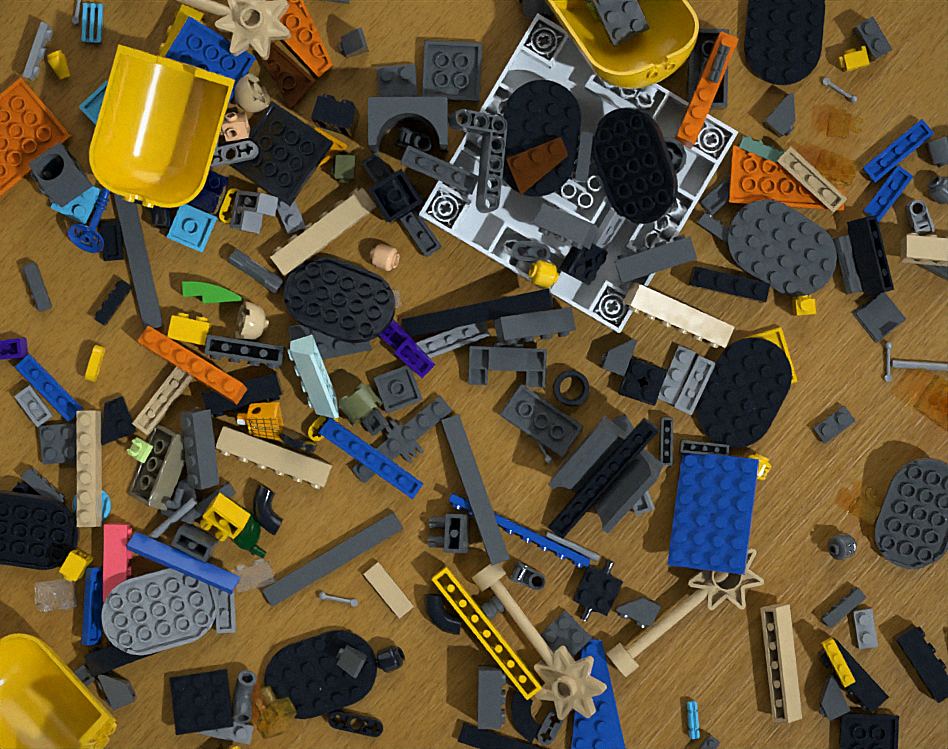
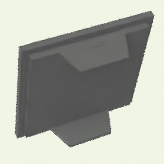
M885 292L876 294L853 312L854 316L876 343L906 320Z

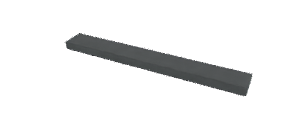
M114 193L144 330L147 326L153 329L164 327L137 204L123 200L122 195Z
M460 415L443 419L440 422L490 565L507 561L510 558Z
M393 512L262 591L273 607L404 528Z

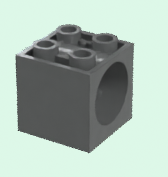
M61 142L28 163L32 169L30 172L31 176L36 182L39 181L40 183L38 185L40 191L47 195L53 204L57 203L61 208L93 186L78 160Z

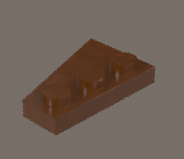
M272 42L269 58L263 60L289 108L292 110L317 81Z
M559 137L507 158L506 161L520 195H523L530 187L564 160L568 153L562 138Z

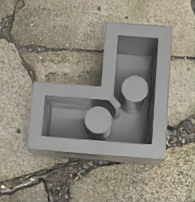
M237 190L230 228L259 234L263 215L275 216L278 197Z

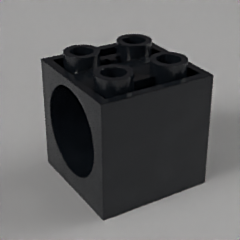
M402 169L368 189L390 225L423 205Z

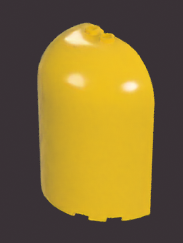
M545 0L594 73L606 83L619 88H643L667 78L686 61L698 37V17L687 0H637L650 29L616 47L609 42L596 12L589 6V0Z
M118 44L89 150L90 166L96 179L109 191L122 195L123 200L134 202L135 199L141 200L143 206L153 208L154 205L173 208L193 200L205 185L235 80L211 71L208 72L196 66Z
M17 633L1 638L0 749H103L110 740L108 735H111L116 730L117 724L115 722L117 720L55 651L40 638L29 634Z

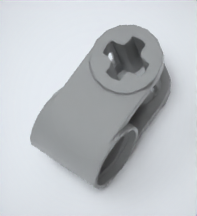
M921 200L908 202L905 210L912 233L921 235L929 231L931 233L934 232V224L925 202ZM915 203L918 204L920 207V211L918 214H915L912 211V207Z

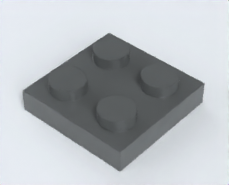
M415 64L377 67L379 97H418Z
M408 365L374 377L386 413L423 400L412 369Z
M77 423L39 426L43 464L77 462Z
M566 610L540 634L553 653L560 646H565L572 657L592 639Z

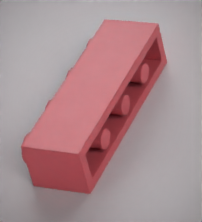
M107 523L104 525L103 602H105L109 593L117 585L132 578L133 568L130 567V559L133 558V552L126 549L133 536V528H130V524Z

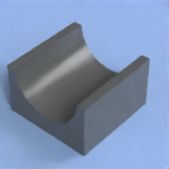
M368 97V145L372 153H380V145L386 133L394 126L405 122H416L428 127L436 135L441 152H448L447 97Z
M604 415L561 463L548 485L553 489L565 487L577 493L628 434ZM645 448L592 506L601 519L602 530L607 534L658 479L664 464Z

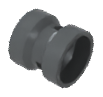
M495 594L491 596L490 602L484 601L480 604V607L490 620L496 617L497 611L503 612L506 610Z

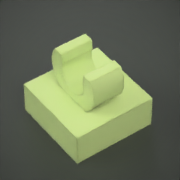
M136 437L131 441L133 444L130 449H127V454L139 462L145 463L153 446L143 439Z

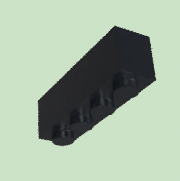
M873 215L847 222L848 233L852 242V251L855 254L857 271L860 275L864 296L894 290L877 216Z
M696 266L692 269L689 282L691 287L766 303L770 289V283Z
M278 372L241 382L245 385L247 391L237 405L213 390L202 393L205 408L210 409L211 415L216 418L225 415L224 411L230 409L232 413L241 411L244 405L261 403L262 400L266 399L269 402L280 400L279 396L283 395V390Z
M911 624L893 637L932 698L937 703H940L948 698V675L945 672L947 667L941 659H937L934 655L936 650L930 642L927 644L924 637L926 635L921 627Z
M833 638L856 681L845 687V690L851 696L856 695L859 698L857 703L864 710L869 709L871 712H874L889 696L840 642ZM822 648L818 652V655L821 657L819 661L825 668L830 667L834 671L832 673L834 678L841 682L824 648Z
M108 641L105 647L99 648L98 645L88 649L89 653L85 654L84 658L91 677L159 652L147 655H133L120 650Z

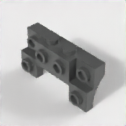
M493 343V347L470 346L468 384L487 385L488 370L526 371V387H545L547 349L524 348V344H512V348H506L502 343Z

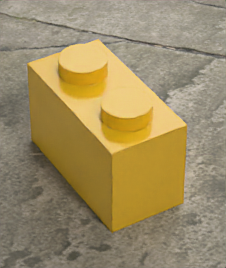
M178 312L177 316L172 315L167 337L206 346L207 335H210L212 323H208L207 318L196 316V320L189 319V314Z
M76 548V550H72L59 572L63 574L62 577L70 582L73 580L77 581L84 576L86 568L90 566L94 557Z

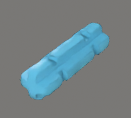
M688 701L686 705L689 711L687 712L688 727L690 728L689 737L690 739H697L700 737L698 712L696 711L698 709L697 702Z

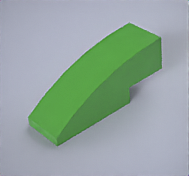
M182 281L183 297L202 296L204 304L243 301V297L220 286L203 282Z

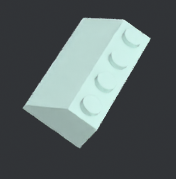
M313 335L290 341L288 354L291 361L294 360L296 363L294 366L297 376L302 378L301 386L303 391L309 395L307 400L310 408L313 407L318 415L338 418L337 395Z

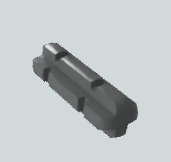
M720 45L708 81L712 83L719 81L730 50L728 46Z

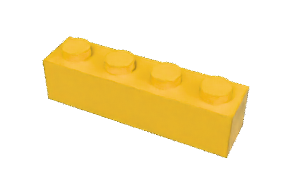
M831 637L821 642L842 685L847 687L856 682L834 639Z

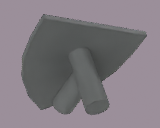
M188 477L176 485L171 501L168 500L165 503L167 510H161L160 514L170 517L192 497L197 501L196 490L189 488ZM197 504L179 520L193 525Z

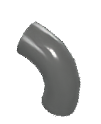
M243 670L239 673L235 685L233 719L236 723L240 724L248 723L253 718L252 699L257 677L249 670Z

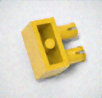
M219 493L202 516L203 519L200 521V526L203 528L205 524H208L204 530H209L212 525L216 526L219 529L215 533L216 538L218 539L223 535L219 541H225L228 536L234 539L245 527L250 514Z

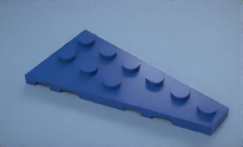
M591 639L581 649L580 659L587 656L594 658L590 675L605 683L607 689L601 695L592 697L596 712L590 718L584 717L575 710L571 749H626L602 640Z

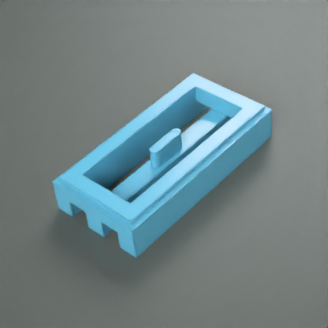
M83 3L82 42L102 43L103 4ZM88 8H91L89 38H87ZM95 9H98L97 39H94Z

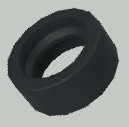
M575 370L560 373L553 384V393L556 399L567 406H577L583 403L590 391L587 378L581 372ZM567 377H575L582 384V393L576 399H566L560 392L561 382Z

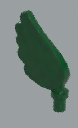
M248 512L250 517L243 530L234 538V541L239 548L249 550L252 555H257L264 559L267 552L256 545L260 538L261 526L258 521H255L254 514Z

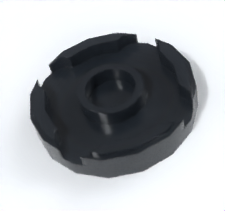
M282 430L279 438L284 443L297 449L305 447L306 452H314L317 447L315 441L293 431Z

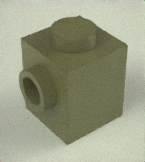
M336 155V161L332 163L331 174L335 175V179L339 180V183L350 184V180H355L356 156Z

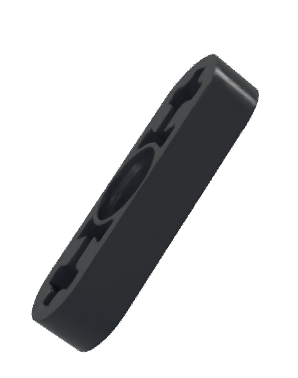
M335 710L328 719L330 726L338 730L370 737H378L383 732V723L377 718ZM336 715H340L342 720H346V716L350 718L348 719L347 727H345V722L339 721L338 724H335V720L332 717L335 718ZM359 719L362 723L361 727L354 729L350 724L351 720ZM365 720L368 721L367 725L369 726L377 723V727L380 730L372 732V728L366 727V731H363Z

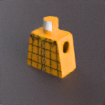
M280 402L250 404L248 413H238L237 424L248 425L251 436L281 440L279 435L283 430L284 424Z

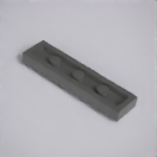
M407 146L400 162L401 165L471 195L478 182V175L411 146Z

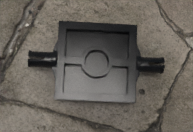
M607 559L603 570L589 565L586 568L572 598L574 602L581 604L585 608L580 619L587 622L591 612H599L605 616L608 615L623 583L622 580L613 577L610 573L614 565L613 561Z

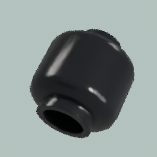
M389 645L377 652L375 663L378 669L390 673L402 667L405 655L400 647Z

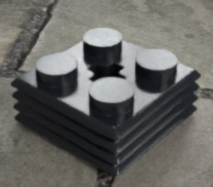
M593 243L590 249L582 247V250L572 246L559 269L573 278L590 285L595 280L600 266L605 263L608 252Z
M631 358L618 394L655 406L666 375V369ZM644 376L647 385H643L641 388L637 380L642 379Z

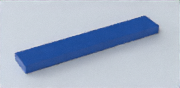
M331 417L328 418L318 432L411 499L415 497L424 484Z
M137 532L134 533L127 544L126 549L231 595L240 581V576L203 562Z

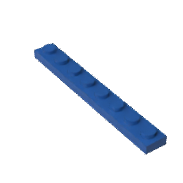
M452 493L449 501L452 502L451 506L459 510L463 507L469 510L468 514L473 516L468 500ZM494 513L497 523L504 527L503 531L511 535L515 532L521 535L520 539L528 543L532 540L538 543L537 547L545 551L551 549L555 551L554 555L565 560L568 557L573 560L572 564L580 568L583 565L588 567L591 561L590 558L563 547L554 541H550L544 536Z

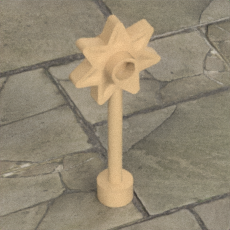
M176 0L223 17L215 22V26L219 31L233 35L230 45V52L233 56H238L250 47H253L263 60H267L270 54L271 40L291 38L290 31L279 21L289 8L287 0H227L229 6L212 0Z
M752 547L748 548L745 575L707 570L697 572L688 579L687 583L690 587L699 588L627 649L619 642L606 653L621 673L627 677L636 670L639 664L634 658L704 599L707 598V607L710 610H714L726 598L739 609H744L746 607L745 589L760 586L764 583L760 576L749 570L757 553L756 550Z
M499 563L492 566L489 564L473 576L472 580L481 592L488 587L491 588L543 658V660L534 665V670L545 682L542 689L535 694V697L540 700L554 701L559 720H563L572 709L584 717L590 718L596 712L592 697L601 695L607 689L605 683L590 675L594 658L587 656L575 661L565 646H560L553 653L499 580L506 572Z

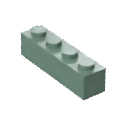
M743 136L738 146L742 150L752 152L759 157L778 164L780 163L777 160L785 152L781 149L778 151L771 145L766 146L759 140L754 141L749 136Z

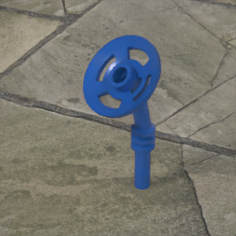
M103 187L101 196H98L99 200L96 201L98 204H95L96 210L89 226L74 224L68 229V236L72 243L86 252L98 253L104 247L103 238L95 230L103 210H106L105 206L108 205L106 202H109L108 196L110 191Z

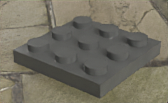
M425 40L422 97H447V100L480 102L482 43Z

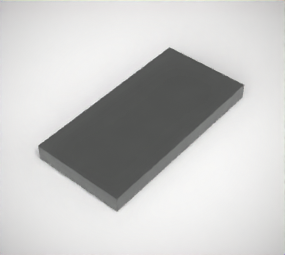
M521 383L499 414V416L561 458L564 457L584 427Z

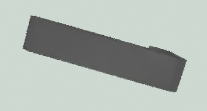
M466 109L453 112L448 117V124L452 129L482 135L476 208L480 213L495 211L500 204L507 122L501 116ZM458 116L461 117L462 123L458 121ZM476 119L480 123L479 127L476 125ZM494 123L497 125V130L494 129ZM492 142L495 144V150L492 148ZM490 161L493 163V169L490 167ZM488 180L491 182V188L488 186ZM486 199L489 201V208L486 206Z

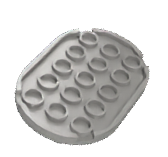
M171 568L131 578L117 585L107 596L102 608V626L106 636L114 646L133 655H147L188 644L201 638L212 626L218 607L216 592L213 586Z

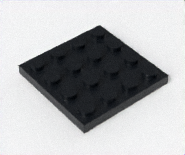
M272 101L249 133V138L245 139V141H251L257 145V156L251 160L229 165L275 197H278L288 206H291L334 143ZM248 146L247 150L241 151L239 149V152H246L250 154V151L253 150V148Z

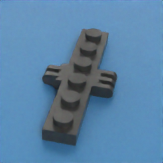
M377 152L361 162L375 184L392 175ZM420 190L416 192L418 196L422 194ZM425 197L420 198L422 203L426 200ZM417 209L400 219L426 258L442 248L426 222L419 216Z
M439 396L404 426L401 422L397 424L393 419H390L389 421L394 427L392 429L389 426L385 427L388 431L386 433L388 439L376 450L390 460H393L401 453L409 463L412 462L411 457L408 456L409 453L416 458L418 455L414 451L415 448L420 453L424 452L416 440L449 414L452 409ZM358 463L352 468L363 483H366L376 474L362 463Z

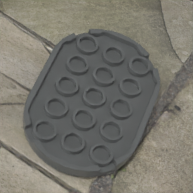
M770 199L751 202L742 207L730 222L727 241L733 260L743 270L759 280L770 283V286L777 291L789 296L810 295L824 287L832 277L836 267L837 252L831 236L824 228L786 204Z
M919 458L903 465L892 477L874 526L877 546L883 556L891 563L902 568L920 569L933 562H937L947 552L948 463L935 458Z

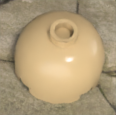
M248 73L237 82L234 89V102L237 107L247 112L257 113L268 107L271 101L265 86L261 88L257 83L260 81L259 78L252 73Z
M244 301L236 321L239 331H235L237 339L251 341L257 339L263 331L267 330L269 321L266 319L265 312L260 306Z

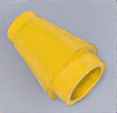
M61 50L47 55V62L60 80L70 76L65 53L63 54Z

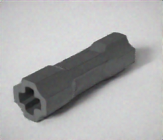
M846 235L832 239L836 247L845 294L863 291L852 253L853 248L850 236Z
M237 248L227 261L254 278L274 294L279 291L285 282Z

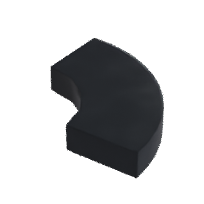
M515 691L511 705L513 722L519 733L532 743L541 727L531 714L533 699L529 698L526 700L523 694Z

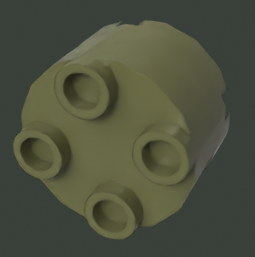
M362 383L354 389V394L351 396L347 394L339 400V409L346 415L352 426L356 425V420L358 423L362 422L363 419L376 410L375 407L377 405L380 407L383 404L380 398L372 391L370 385Z

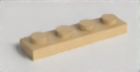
M790 146L777 160L833 213L847 200V197L793 147Z
M175 367L132 424L146 435H149L193 378Z

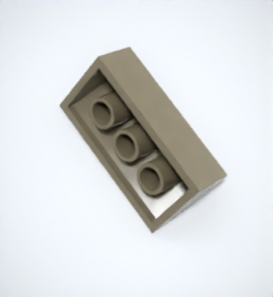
M157 424L148 440V443L153 448L145 463H139L128 495L147 506L166 511L165 503L168 500L171 501L172 494L185 465L186 456L183 433Z

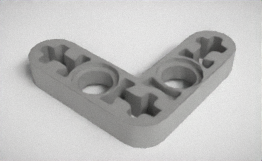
M218 137L214 156H221L222 159L215 158L213 163L211 162L210 167L216 168L251 160L257 156L258 147L251 141H243L220 147ZM248 146L253 148V150L250 151V154L246 152H239V149L241 151L247 150ZM233 149L235 151L234 158L227 159V151Z

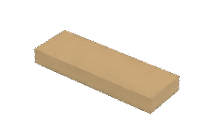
M379 562L363 574L399 619L414 607Z

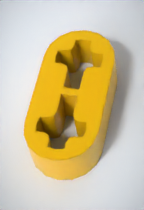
M230 189L225 196L219 212V218L225 224H231V218L225 220L226 217L223 213L228 212L229 208L232 207V214L234 205H231L232 198H230V195H234L239 189Z
M94 346L86 370L85 380L96 382L105 354V347Z
M321 415L308 429V435L312 440L319 441L324 438L322 435L321 437L318 435L314 437L312 429L323 426L324 421L327 419L326 416Z

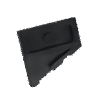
M124 396L104 404L102 445L137 432L136 426L132 424L134 421Z

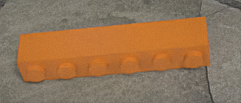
M722 31L714 42L674 138L689 149L696 143L739 40ZM720 45L728 46L730 50L719 81L712 83L708 81V76Z
M150 326L146 327L137 341L143 348L236 405L247 391L243 383Z

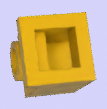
M861 46L858 51L856 49L845 51V55L838 57L839 67L843 68L844 72L867 67L870 63L866 46Z
M811 295L791 297L793 316L816 314L815 299H811Z

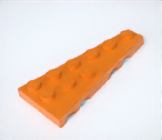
M287 0L289 8L279 21L290 31L291 38L284 41L320 79L333 66L332 61L304 1Z
M732 145L728 203L749 204L758 200L770 199L784 203L791 208L830 210L782 165ZM838 189L845 195V191ZM844 203L836 211H844Z

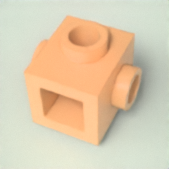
M231 112L224 116L220 132L221 135L225 136L226 142H237L249 138L250 126L246 112Z

